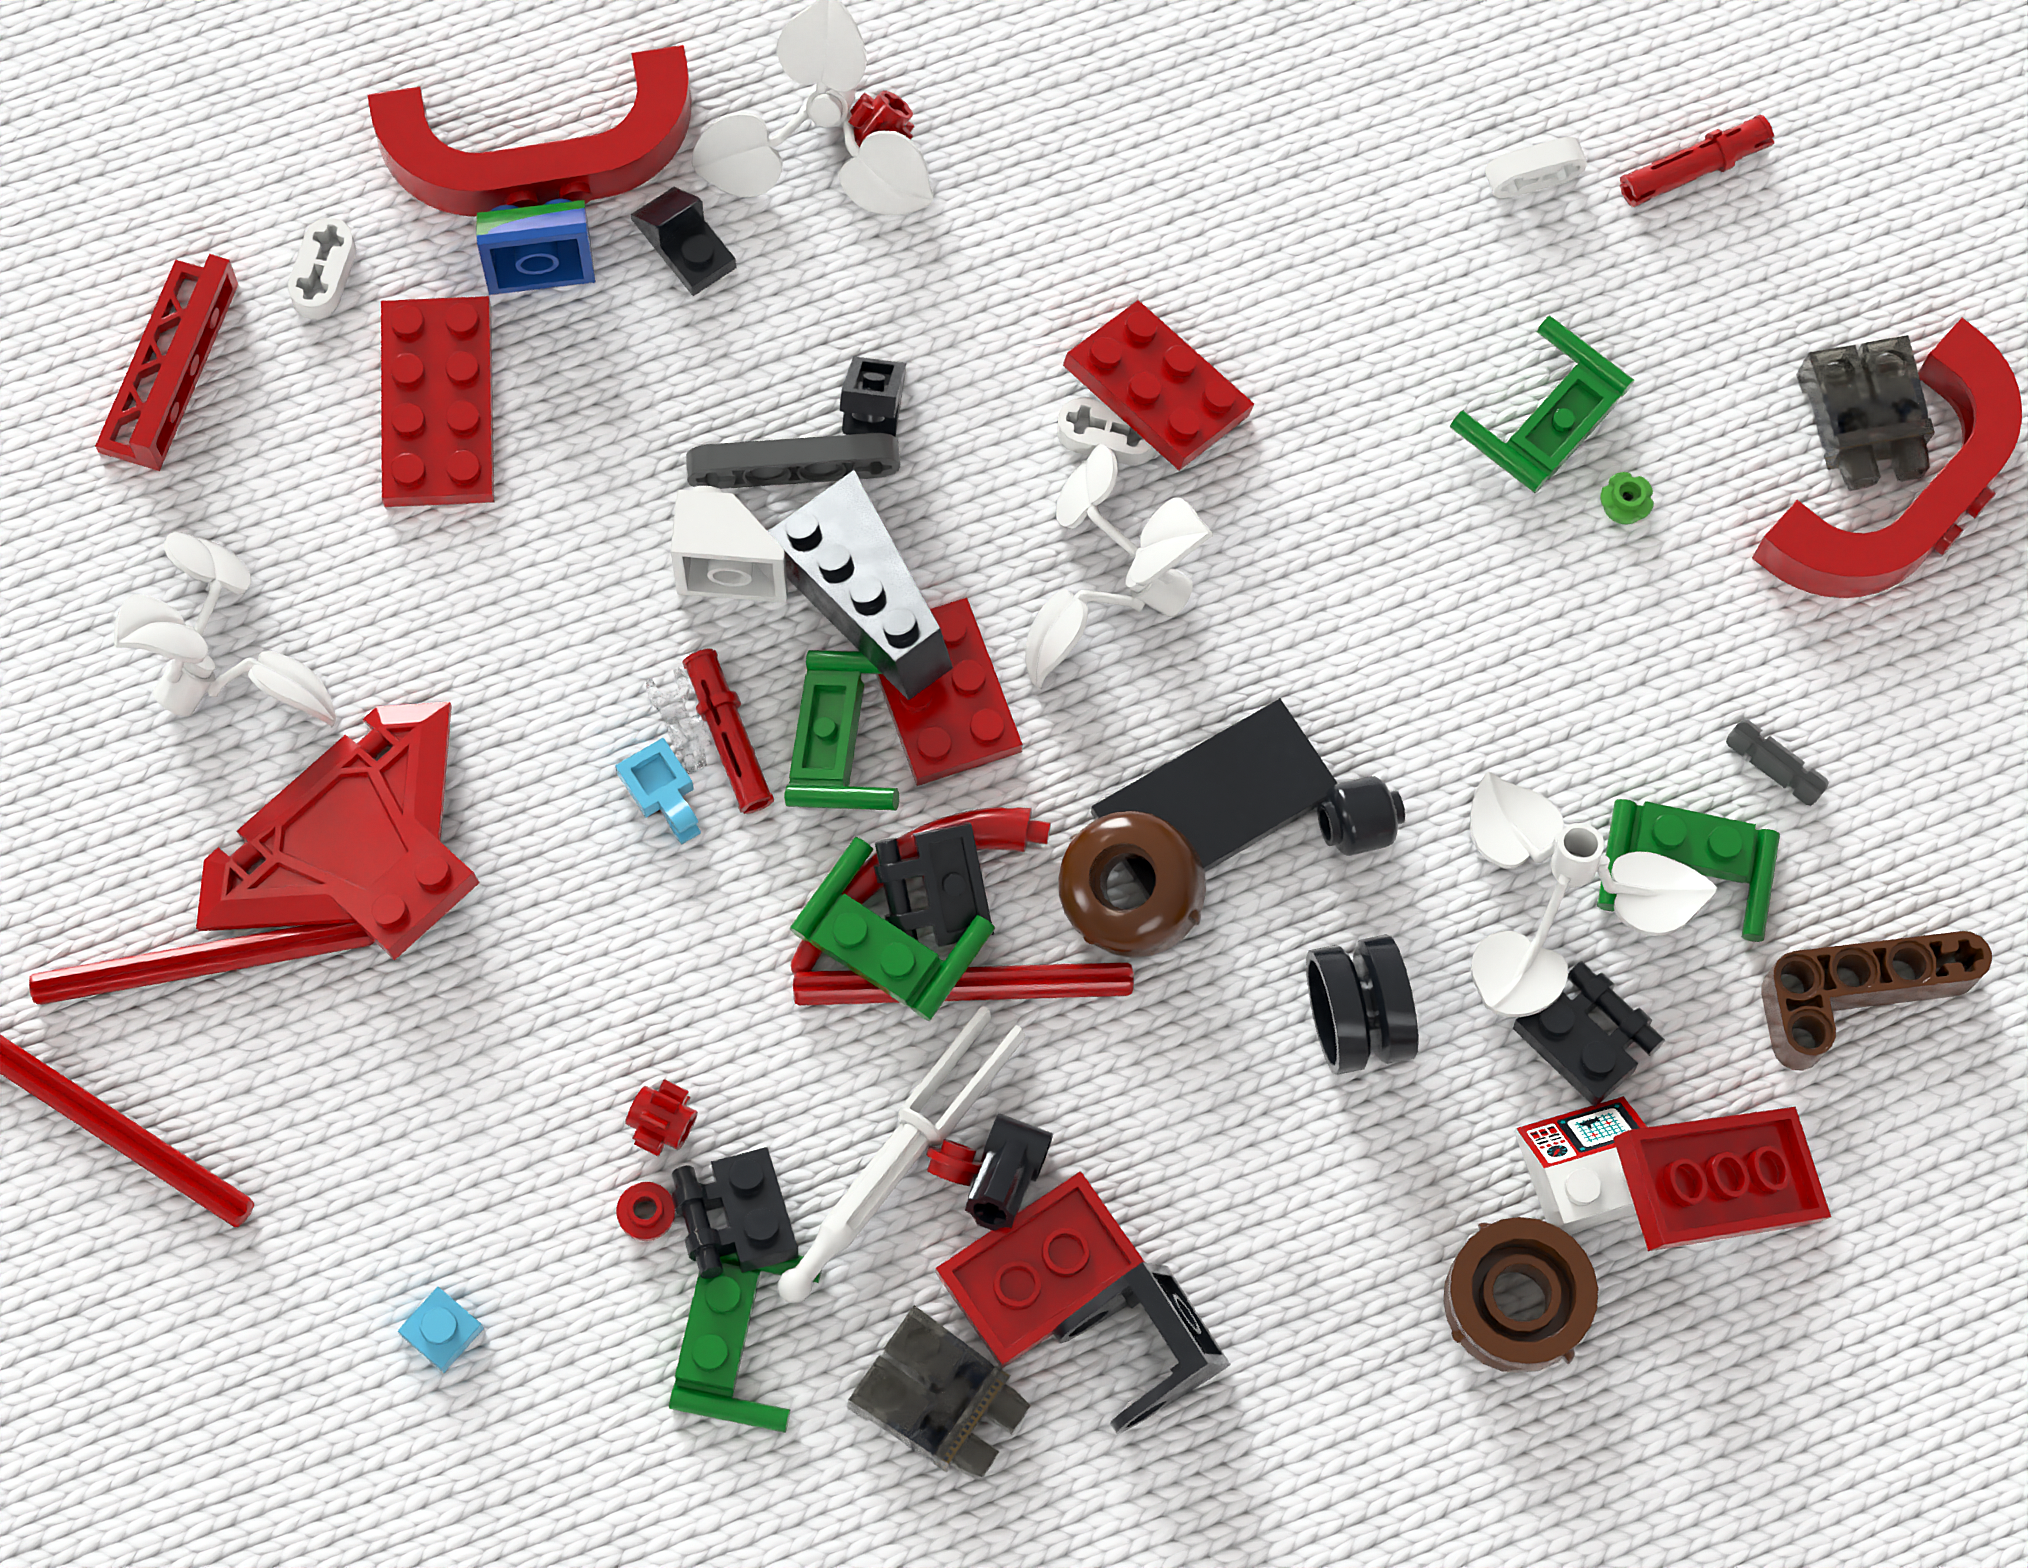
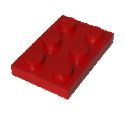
M1139 300L1068 351L1062 365L1179 471L1249 417L1254 403Z
M967 597L930 609L941 629L953 669L910 700L883 674H876L916 786L1022 752V741Z
M1079 1171L1018 1212L1012 1228L1003 1227L996 1231L991 1230L937 1266L935 1273L1000 1368L1003 1369L1052 1336L1053 1330L1060 1323L1121 1276L1145 1261L1083 1173Z

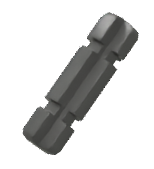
M1741 720L1727 737V745L1742 757L1745 753L1751 756L1752 759L1749 762L1783 788L1789 785L1795 789L1792 794L1804 804L1811 806L1816 803L1827 789L1828 779L1814 768L1807 771L1803 768L1806 762L1771 736H1768L1767 739L1763 738L1760 735L1763 730L1750 720Z

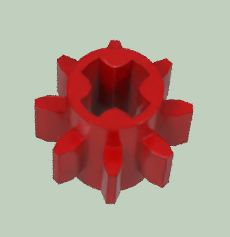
M881 91L875 99L864 92L849 111L852 117L848 122L854 126L855 141L859 147L865 137L877 131H895L910 140L914 137L911 131L915 126L909 122L913 116L911 108L903 99L890 91Z
M666 1079L663 1080L658 1091L646 1085L643 1086L635 1097L625 1121L626 1125L636 1129L632 1137L635 1140L634 1145L658 1157L665 1144L679 1150L687 1140L698 1114V1111L687 1106L691 1098L688 1096L689 1091Z

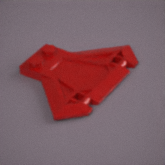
M450 702L375 707L363 718V721L372 730L357 743L347 735H344L241 826L236 832L245 843L233 854L228 856L218 847L206 857L203 862L196 923L198 932L354 922L393 960H396L480 883L475 873L441 843L452 704ZM387 746L391 748L378 761L373 759ZM261 858L265 860L250 875L246 873Z

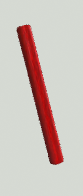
M354 922L303 925L34 973L29 976V989L33 1002L42 1005L370 946L374 941Z
M1128 962L968 967L945 1001L1129 996L1134 989V972L1132 965ZM851 970L797 972L793 977V998L795 1004L799 1006L900 1003Z
M0 1034L1 1075L233 1227H240L250 1216L254 1203L249 1196Z

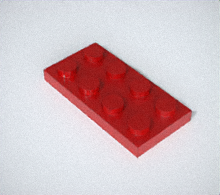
M489 296L381 301L382 501L384 507L494 503L492 312Z
M1796 1107L1632 1129L1613 1137L1648 1251L1811 1225L1831 1218Z

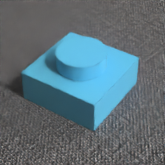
M437 1286L398 1329V1333L439 1370L445 1373L481 1333L484 1327Z

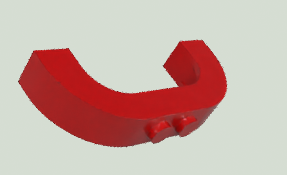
M684 45L631 53L637 88L636 99L631 111L615 127L595 135L490 152H463L451 148L440 141L429 127L420 86L367 94L370 115L380 153L392 176L408 193L430 207L455 215L477 217V213L489 212L498 206L512 205L518 208L540 206L555 199H567L572 202L584 200L585 204H587L591 200L628 192L652 179L663 170L673 159L686 136L691 117V93Z
M1961 317L1927 356L1916 377L1943 397L1954 409L1961 424L1962 445L1955 456L1894 523L1884 529L1870 533L1848 532L1828 524L1799 500H1796L1762 538L1752 559L1783 582L1805 592L1833 598H1854L1876 594L1901 583L1912 575L1934 550L1943 556L1964 531L1957 525L1967 513L1976 519L1996 495L1989 487L2009 460L2019 438L2022 424L2021 395L2014 373L2000 350L1982 332Z

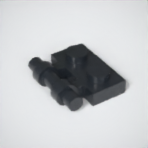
M970 822L914 833L917 856L901 859L897 838L875 842L879 864L874 865L877 883H883L889 909V914L884 916L886 921L917 941L916 929L932 925L935 942L938 947L957 943L977 915L992 923ZM922 875L928 906L912 909L906 879Z
M1581 961L1570 970L1567 978L1581 993L1571 1000L1562 992L1556 1002L1545 1010L1530 1016L1518 1017L1515 1020L1513 1030L1587 1101L1596 1107L1635 1072L1638 1062L1625 1049L1635 1042L1645 1053L1651 1056L1662 1046L1665 1039L1650 1026L1652 1019L1641 1008L1633 1010L1613 991L1615 984L1604 973L1596 975ZM1596 1007L1618 1026L1610 1035L1588 1016Z
M768 1147L711 1161L715 1180L713 1183L705 1185L698 1183L692 1166H681L672 1172L675 1190L672 1193L673 1203L677 1214L684 1216L689 1234L685 1238L686 1249L689 1258L697 1262L701 1278L711 1279L721 1275L723 1266L720 1257L733 1253L737 1255L742 1273L799 1258L798 1246ZM723 1208L728 1227L720 1230L711 1228L707 1211Z

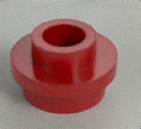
M947 1139L943 1140L941 1148L929 1146L926 1156L931 1158L927 1172L964 1186H971L974 1175L979 1174L982 1164L974 1160L977 1152L975 1149Z
M640 1182L627 1188L620 1196L616 1207L617 1220L621 1229L628 1236L639 1241H651L660 1238L668 1232L675 1219L676 1211L672 1196L664 1187L653 1182ZM650 1201L656 1205V1212L651 1218L640 1219L635 1215V1208L640 1202Z

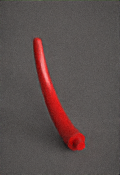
M983 808L934 820L897 838L901 859L917 856L914 833L970 822L977 850H1010L1025 853L1027 842L1048 844L1051 823L1031 820L1032 808ZM877 853L865 861L842 895L845 893L862 905L884 887L883 883H877L874 865L879 864ZM802 940L790 964L793 974L812 971L822 951L813 946V944Z

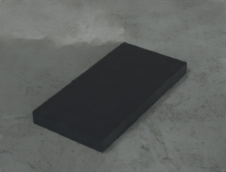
M1281 698L1094 804L1091 806L1090 813L1096 820L1114 812L1138 811L1150 813L1168 821L1191 842L1199 854L1204 871L1206 872L1318 807L1319 803L1325 801L1328 789L1338 783ZM1140 858L1122 861L1148 900L1156 885V875L1152 865Z

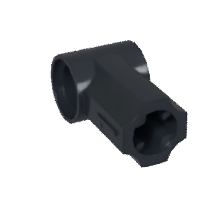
M998 1113L982 1154V1167L975 1178L965 1207V1211L971 1214L977 1225L993 1231L1003 1227L1012 1228L1030 1182H1036L1053 1138V1133Z

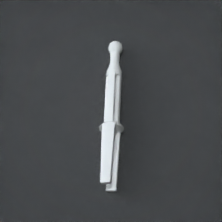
M982 1004L899 1109L900 1125L821 1223L816 1240L810 1250L795 1268L788 1269L781 1275L778 1281V1291L785 1301L800 1303L807 1299L812 1290V1281L835 1255L850 1246L928 1146H940L943 1143V1140L948 1137L1024 1041L1025 1033L1022 1028L1017 1025L1013 1027L943 1116L933 1125L929 1120L920 1115L919 1112L992 1019L990 1009Z

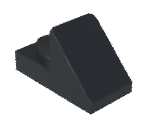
M672 187L631 214V220L692 296H695L736 269V258L704 220L703 202L699 197Z
M853 356L841 390L839 412H844L843 434L885 433L896 437L906 363Z

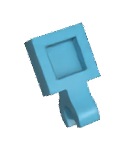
M664 738L659 739L615 765L617 775L645 818L661 810L681 845L701 834L700 829L696 825L699 823L697 817L682 797L694 790L693 782Z

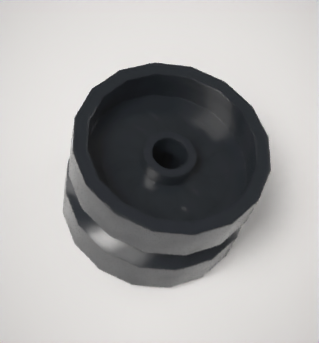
M1385 934L1359 940L1353 954V962L1349 954L1338 945L1308 950L1306 956V977L1309 1000L1319 1043L1331 1072L1339 1075L1365 1069L1371 1054V1048L1374 1054L1385 1064L1415 1059L1418 1053L1419 1041L1417 1015L1406 967L1393 937Z

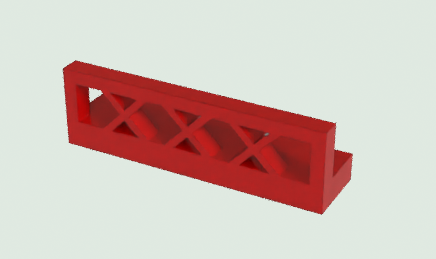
M209 254L204 267L175 259L95 447L98 453L160 471L239 285L229 259ZM184 279L197 282L187 307L182 309L176 297ZM174 306L176 312L169 315L172 307ZM178 326L167 353L162 356L157 346L161 333ZM154 352L156 359L149 362L152 353ZM158 372L147 400L142 403L137 393L141 379ZM134 399L136 406L129 409L131 402ZM138 419L129 440L130 446L116 442L115 440L121 426Z

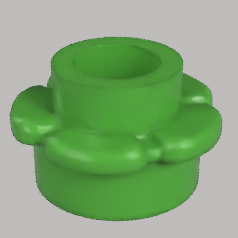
M1628 472L1617 473L1610 477L1608 486H1604L1601 490L1600 499L1604 511L1616 523H1635L1647 517L1653 509L1654 501L1651 499L1653 488L1642 476L1635 478ZM1629 493L1633 499L1627 501L1623 498V494Z

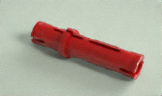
M1757 115L1731 129L1729 128L1725 131L1720 129L1713 130L1705 135L1704 140L1693 146L1677 151L1639 170L1637 169L1622 175L1619 178V181L1622 183L1620 184L1622 195L1631 207H1637L1651 200V198L1667 193L1707 173L1716 170L1725 172L1735 166V162L1743 159V157L1773 146V129L1766 117Z
M709 648L694 652L687 656L682 664L688 673L699 704L696 706L698 717L701 721L707 722L722 765L725 768L739 804V811L743 812V814L760 811L774 802V797L770 793L755 755V750L751 745L740 717L738 708L741 706L739 696L735 691H730L718 661L716 650Z

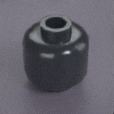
M1376 776L1348 781L1330 787L1326 792L1325 801L1319 803L1317 807L1318 822L1323 839L1328 846L1335 845L1346 856L1392 845L1396 840L1398 824L1405 822V808L1399 792L1396 790L1390 792L1384 781Z

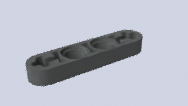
M885 433L707 444L692 448L686 454L687 481L689 485L693 487L712 486L719 489L839 481L853 470H855L859 479H873L892 475L899 471L901 467L899 442L896 437Z

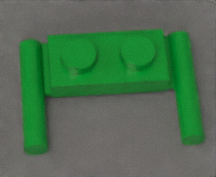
M1550 315L1541 323L1537 333L1575 361L1577 365L1510 437L1507 443L1498 438L1464 410L1450 424L1452 430L1533 493H1536L1547 479L1550 480L1612 411L1620 397L1627 393L1635 381Z
M809 650L806 656L807 674H805L789 774L790 781L785 788L784 799L786 806L896 811L899 806V791L897 788L849 786L865 686L861 676L862 674L882 673L860 651Z
M1617 799L1614 801L1605 856L1610 859L1608 865L1610 875L1613 864L1618 857L1632 852H1649L1682 863L1701 875L1738 883H1748L1749 891L1741 937L1752 942H1762L1765 938L1780 833L1770 829L1756 830V824L1671 806L1647 801L1641 806L1631 800ZM1602 882L1600 883L1597 907L1605 911H1614V902L1617 894L1606 892Z
M855 837L789 929L802 940L813 944V946L906 1007L912 1009L921 1018L931 1021L993 933L995 927L988 920L977 915L945 961L941 960L937 953L845 893L842 895L873 851V848L867 842Z
M733 1253L720 1257L723 1266L721 1275L711 1279L701 1278L699 1272L676 1368L675 1384L670 1397L669 1409L786 1433L790 1409L733 1398L761 1272L782 1275L788 1269L795 1268L804 1256L799 1255V1258L742 1273L737 1255ZM822 1270L812 1282L819 1283Z

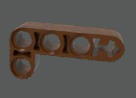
M1958 931L1786 953L1777 960L1761 985V995L1773 1052L1777 1060L1787 1068L1800 1071L1812 1068L1832 1047L1835 1041L1836 1026L1832 1011L1954 997L1965 994L1989 971L1992 964V951L1988 943L1981 936L1973 932ZM1954 956L1956 963H1947ZM1893 961H1902L1908 964L1915 974V980H1906L1900 977L1894 970ZM1963 965H1966L1968 968L1966 972L1964 971ZM1843 967L1852 970L1857 975L1860 986L1851 987L1844 984L1839 979L1837 968ZM1791 974L1797 977L1803 984L1804 993L1798 994L1787 990L1781 981V975ZM1801 1028L1808 1031L1815 1040V1048L1808 1049L1800 1046L1794 1040L1792 1029Z

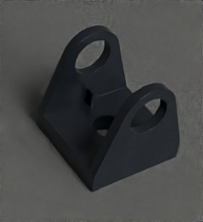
M1140 1263L1053 1330L1057 1341L1064 1343L1081 1335L1129 1305L1132 1309L1141 1303L1179 1363L1170 1369L1173 1373L1123 1410L1110 1422L1116 1434L1136 1426L1231 1365L1169 1268L1164 1265Z

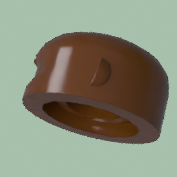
M1138 811L1114 812L1096 819L1078 834H1074L1069 838L1071 843L1062 859L1058 877L1059 899L1064 914L1074 929L1083 936V939L1088 944L1095 945L1113 955L1129 958L1149 957L1170 949L1183 940L1195 925L1200 924L1201 911L1206 894L1205 871L1200 856L1191 842L1168 821L1150 813ZM1140 858L1148 861L1156 875V885L1149 899L1143 905L1134 909H1121L1114 906L1107 894V880L1111 870L1118 863L1127 859Z
M1516 1217L1502 1219L1492 1224L1486 1222L1479 1223V1231L1468 1239L1451 1264L1445 1280L1443 1302L1454 1341L1460 1343L1470 1355L1481 1363L1504 1372L1525 1373L1539 1371L1558 1363L1562 1359L1567 1364H1570L1575 1356L1574 1348L1590 1329L1598 1305V1285L1595 1270L1586 1252L1572 1236L1559 1227L1540 1219ZM1508 1272L1521 1273L1532 1278L1542 1289L1545 1297L1543 1314L1529 1322L1515 1321L1505 1316L1497 1307L1493 1297V1285L1496 1279Z

